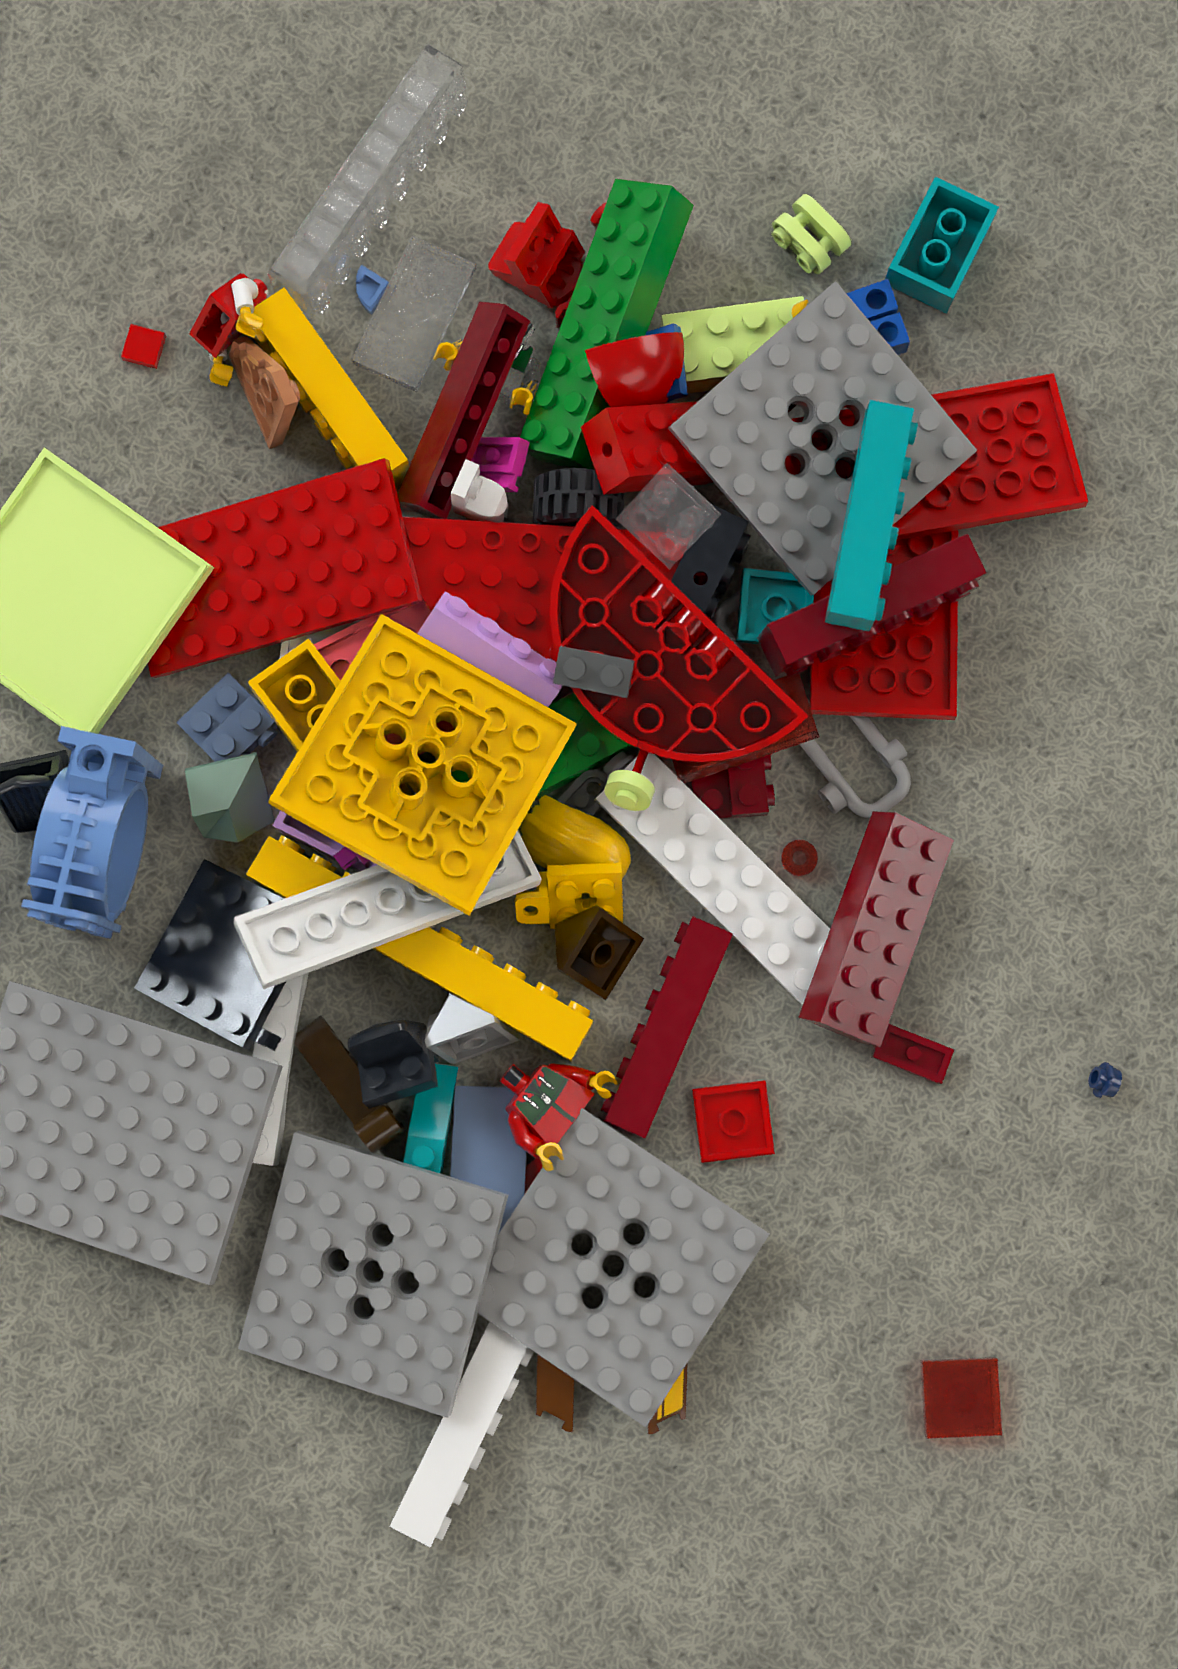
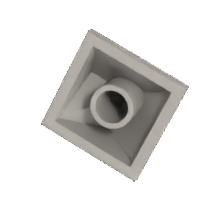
M452 994L448 996L440 1012L429 1016L425 1036L426 1048L451 1064L465 1061L519 1041L518 1033L494 1015Z

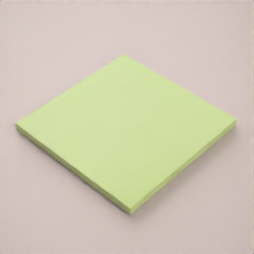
M43 448L0 510V683L58 726L98 734L211 574L214 567L52 452Z

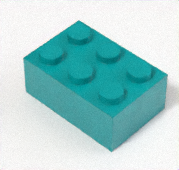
M935 176L888 268L885 279H889L891 288L947 314L992 225L999 206Z

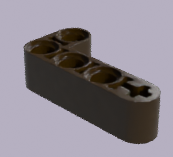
M321 1015L296 1033L294 1044L354 1124L355 1132L372 1153H377L406 1131L403 1124L399 1123L392 1114L393 1111L387 1103L368 1109L363 1103L358 1063L356 1064L353 1061L347 1048Z

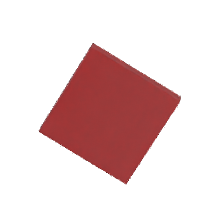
M766 1080L692 1089L701 1163L775 1154Z

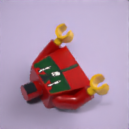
M551 1063L549 1065H540L528 1076L512 1064L501 1077L500 1082L515 1093V1096L505 1108L509 1114L508 1124L515 1143L533 1157L540 1158L542 1166L546 1171H552L554 1169L553 1164L548 1158L550 1156H557L560 1160H564L558 1142L579 1116L580 1110L584 1109L595 1095L591 1090L596 1088L602 1098H610L612 1094L608 1089L602 1088V1086L606 1082L618 1084L614 1075L609 1071H601L597 1074L594 1071L578 1066Z

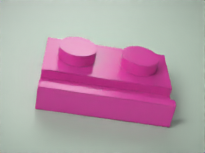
M481 437L471 462L479 465L480 476L498 483L504 488L505 492L518 493L519 487L515 486L517 477L522 476L530 442L520 437Z

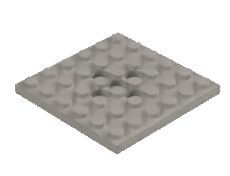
M836 281L668 428L810 595H814L834 577L864 414L870 400L914 408L912 422L918 423L914 444L907 445L905 457L911 458L907 480L901 479L899 492L905 493L901 514L894 515L893 524L977 451ZM791 404L799 405L803 409L804 419L802 422L797 423L790 419L788 408ZM842 408L849 409L854 414L855 421L850 427L842 424L839 419V412ZM814 432H820L826 436L828 444L825 450H817L813 446L812 435ZM787 456H794L799 460L801 468L797 475L786 471L784 461ZM838 460H845L851 467L850 476L846 479L841 478L836 473L835 466Z
M582 1108L579 1116L558 1143L564 1160H560L557 1156L549 1157L554 1169L552 1171H546L544 1168L541 1169L498 1234L478 1314L646 1427L770 1233ZM630 1223L639 1224L644 1231L643 1239L636 1245L628 1244L623 1238V1230ZM584 1233L591 1238L592 1248L588 1254L577 1255L572 1251L571 1241L575 1235ZM611 1254L618 1255L623 1261V1269L616 1276L606 1275L602 1269L603 1260ZM640 1276H649L654 1282V1290L647 1297H640L635 1294L634 1282ZM590 1286L599 1288L603 1294L602 1302L595 1308L585 1306L581 1300L583 1291Z
M302 1131L294 1132L238 1349L446 1418L452 1414L509 1195ZM383 1224L389 1226L390 1232L394 1235L392 1242H388L382 1237L381 1228ZM339 1250H343L345 1257L349 1260L348 1267L340 1264L338 1260ZM373 1261L379 1262L380 1268L384 1271L383 1278H379L373 1273ZM408 1272L414 1273L416 1280L419 1282L418 1289H413L407 1283L406 1277ZM364 1297L369 1298L371 1305L375 1308L373 1314L366 1312L364 1309Z

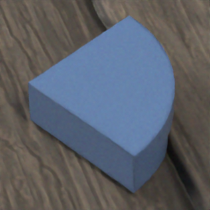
M360 266L356 276V291L360 299L359 301H361L360 303L372 315L391 288V283L365 266Z

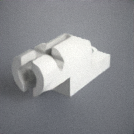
M465 460L451 491L452 512L472 521L502 522L504 517L507 518L508 502L504 488L498 483L480 476L478 464Z

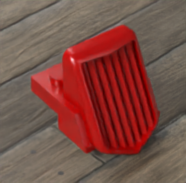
M537 202L524 223L515 222L510 226L490 259L488 268L494 276L521 289L525 295L546 305L548 308H553V306L566 302L574 292L583 267L581 259L585 254V250L574 230L561 227L550 205Z

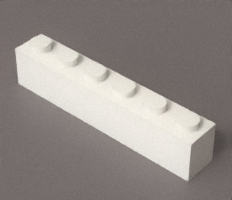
M489 1322L459 1383L452 1414L447 1418H442L390 1525L391 1528L428 1547H431L435 1537L441 1541L444 1538L452 1521L446 1514L452 1502L459 1506L469 1484L463 1482V1479L469 1468L476 1471L486 1451L479 1446L486 1433L493 1436L503 1416L496 1411L502 1399L510 1401L519 1383V1380L513 1378L519 1364L527 1366L534 1352L492 1322Z

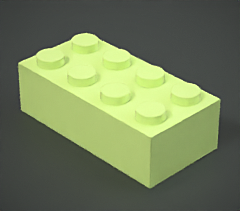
M792 297L662 315L661 327L672 323L681 327L684 340L687 393L712 390L793 319L792 308L795 304L804 301V297Z

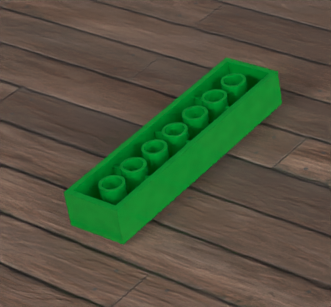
M615 178L520 438L530 442L527 453L537 460L568 468L595 470L581 426L605 408H609L610 405L595 382L585 350L611 342L646 335L694 206L671 185Z

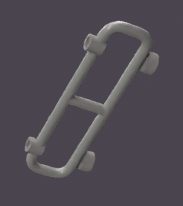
M739 590L720 604L712 621L753 660L740 642H736V637L727 626L728 616L739 608ZM810 694L797 703L806 713L809 712ZM850 716L877 751L879 758L887 768L892 770L897 778L896 786L872 804L864 803L858 797L802 723L791 731L794 738L829 783L818 790V795L823 802L826 799L830 802V805L827 807L833 814L848 806L856 815L870 818L873 811L887 812L901 802L908 794L911 786V775L907 766L902 761L907 756L905 748L895 738L888 743L869 717Z

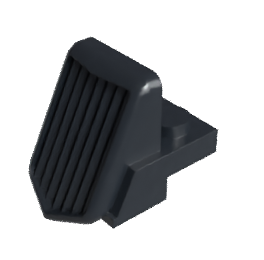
M66 750L0 763V811L13 832L37 831L48 792L60 771L69 765V757Z
M402 1019L375 1024L349 1038L348 1050L358 1061L362 1100L368 1109L438 1087L435 1063L439 1062V1056L426 1048L425 1036L427 1027L424 1023Z

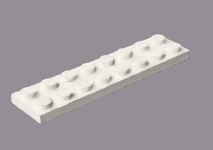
M649 752L641 775L651 781L655 788V793L647 809L631 811L621 808L606 797L604 790L594 800L726 931L733 933L732 937L803 1005L830 928L655 754ZM637 757L624 770L632 771Z
M518 830L473 910L540 885L541 876ZM376 865L234 917V925L264 990L464 913L383 867Z

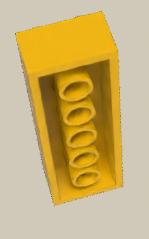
M283 287L254 307L252 314L263 318L261 329H256V336L254 338L256 344L285 369L289 381L293 380L296 383L300 394V401L298 403L306 413L310 411L311 416L315 420L314 424L326 441L332 438L330 442L335 448L334 452L345 469L386 458L390 462L395 487L398 490L409 468L408 459L288 291Z
M309 638L248 681L252 692L297 752L340 683V679ZM411 783L399 785L401 792L405 795L412 796L418 793L416 786Z

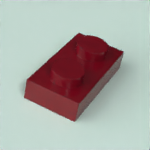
M888 1024L881 1047L875 1046L871 1058L937 1084H942L955 1050Z

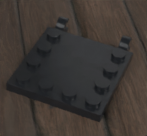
M204 859L134 988L242 1048L250 1051L253 1043L256 1042L275 1051L282 1038L262 1028L286 981L263 990L234 925V917L278 902L284 898Z

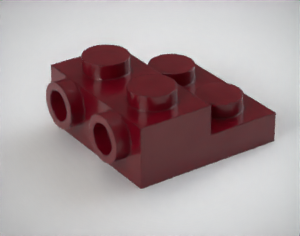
M762 748L744 756L721 761H689L692 792L719 819L767 816L769 813L768 806H775L773 784L766 785L765 770H771L772 768L769 748Z

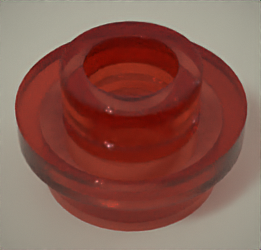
M794 840L783 849L781 862L784 869L791 875L805 876L816 867L818 854L815 847L808 841ZM795 852L805 854L806 862L804 864L797 865L794 863L792 857Z

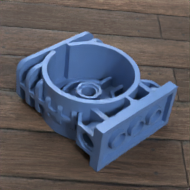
M61 726L58 742L72 752L68 767L60 771L54 780L40 815L32 851L30 877L27 885L31 888L33 901L23 899L21 907L28 909V917L36 918V920L54 925V927L72 931L80 929L91 935L111 939L113 932L120 933L121 925L114 923V920L121 912H125L126 902L131 893L143 851L148 818L146 776L160 779L163 765L137 742Z

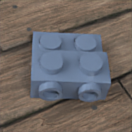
M229 672L176 722L215 762L250 754L258 745L261 747L267 746L278 734L275 730L278 725L267 710Z

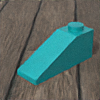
M435 1064L438 1087L415 1095L404 1163L442 1174L459 1067Z

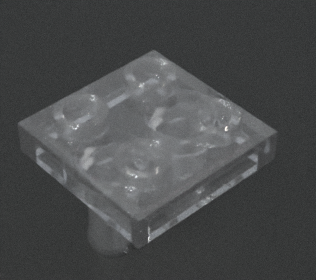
M666 463L619 514L616 520L670 569L721 513Z

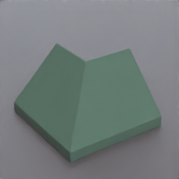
M257 752L185 768L192 817L204 838L239 842L275 821L272 807L268 804L269 796Z

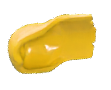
M547 795L539 799V805H535L532 808V813L526 814L521 826L523 834L521 838L532 860L538 865L547 869V865L621 862L622 879L627 873L631 862L629 846L625 839L604 821L567 806Z

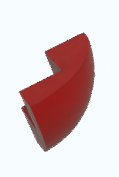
M682 332L639 336L585 350L595 382L610 407L665 404L668 401L666 395L671 389L674 380L680 378L684 362Z

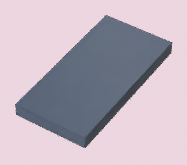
M455 1086L450 1177L509 1195L499 1230L500 1233L525 1195L526 1151L515 1143L508 1124L509 1114L505 1110L508 1103L515 1096V1093L507 1087Z

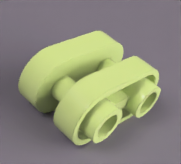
M803 194L792 205L793 211L796 214L794 218L787 213H782L772 222L774 230L772 237L783 249L790 245V249L797 255L796 260L805 272L811 273L813 271L816 274H821L831 264L827 253L831 250L835 255L840 256L851 246V240L842 226L816 200L807 194ZM805 226L820 239L819 242L804 229Z

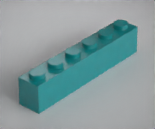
M875 400L869 401L862 424L825 623L870 631L875 620L881 621L885 606V599L879 598L881 584H888L892 563L886 562L888 549L894 550L898 536V528L892 527L894 515L901 514L905 493L899 492L901 479L907 480L911 466V458L905 457L907 445L914 444L918 423L912 422L914 408Z

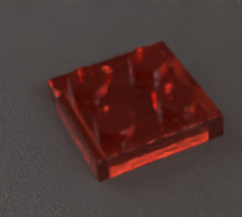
M998 1358L920 1360L924 1431L927 1439L1002 1435Z

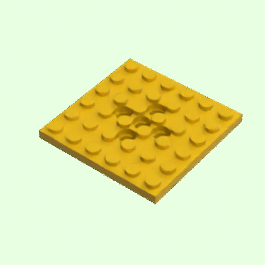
M381 614L269 798L268 804L470 916L577 723ZM443 720L453 725L454 731L443 732L438 729L436 723ZM390 733L398 734L402 738L403 743L399 745L389 744L385 740L384 735ZM423 751L430 752L435 756L436 762L432 764L423 763L419 759L418 753ZM455 770L464 771L468 775L469 781L465 783L457 782L453 779L451 772ZM411 783L416 786L418 793L412 796L405 795L401 792L399 785Z

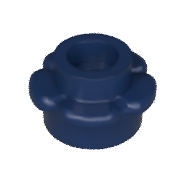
M1103 1062L1099 1067H1094L1088 1080L1089 1086L1093 1088L1094 1096L1097 1098H1101L1102 1095L1110 1098L1114 1097L1120 1089L1122 1074L1119 1069L1113 1068L1108 1062Z

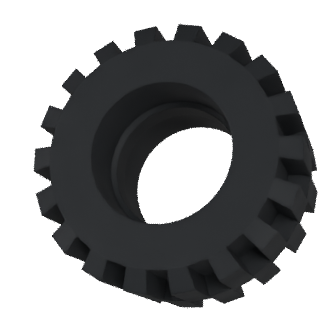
M585 468L557 469L540 474L535 478L533 524L576 526L582 516L593 505L617 529L623 528L624 493L604 495L595 470Z

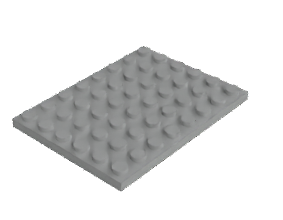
M9 981L0 1008V1215L207 1285H214L283 1066Z

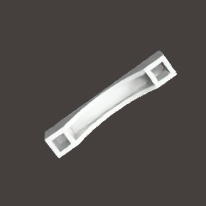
M309 973L286 981L262 1028L282 1038L276 1050L273 1051L256 1042L254 1043L253 1057L283 1067L253 1163L271 1166L279 1164L294 1041Z

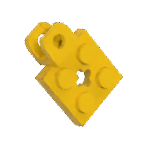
M621 862L547 865L546 872H539L542 879L540 885L536 886L537 888L533 891L525 890L517 893L515 897L516 920L523 924L550 923V929H555V924L595 905L603 908L623 923ZM582 893H589L591 898L582 899ZM527 906H535L537 910L533 912H528L524 910V908Z

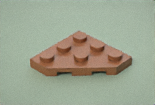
M247 336L234 339L229 357L268 448L272 449L282 445L297 404L300 401L298 387L293 380L289 381L285 369Z

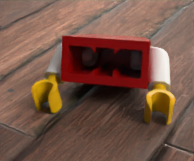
M239 273L212 292L189 333L209 352V358L213 361L209 378L213 383L228 386L232 377L233 367L222 364L223 361L227 360V348L234 339L239 338L242 334L255 338L256 329H261L263 325V318L252 314L254 307L266 300L269 293L266 284L260 279L251 280L245 274Z

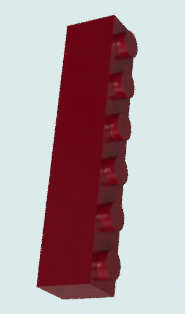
M479 301L397 494L399 503L421 515L447 519L452 507L451 491L465 460L471 461L530 324L529 319L506 304Z
M692 916L689 924L681 923L674 942L680 944L675 958L668 955L659 974L666 979L660 991L652 990L645 1009L651 1012L646 1025L638 1023L630 1043L636 1045L631 1059L623 1057L615 1076L622 1079L616 1093L610 1091L612 1096L605 1099L601 1108L602 1112L607 1113L604 1121L646 1139L733 933Z

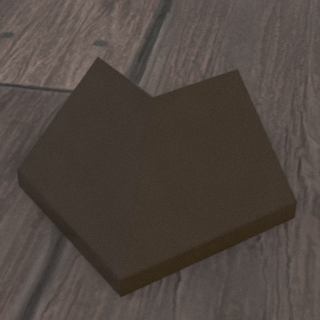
M595 905L555 924L557 970L606 1000L644 938L603 908Z

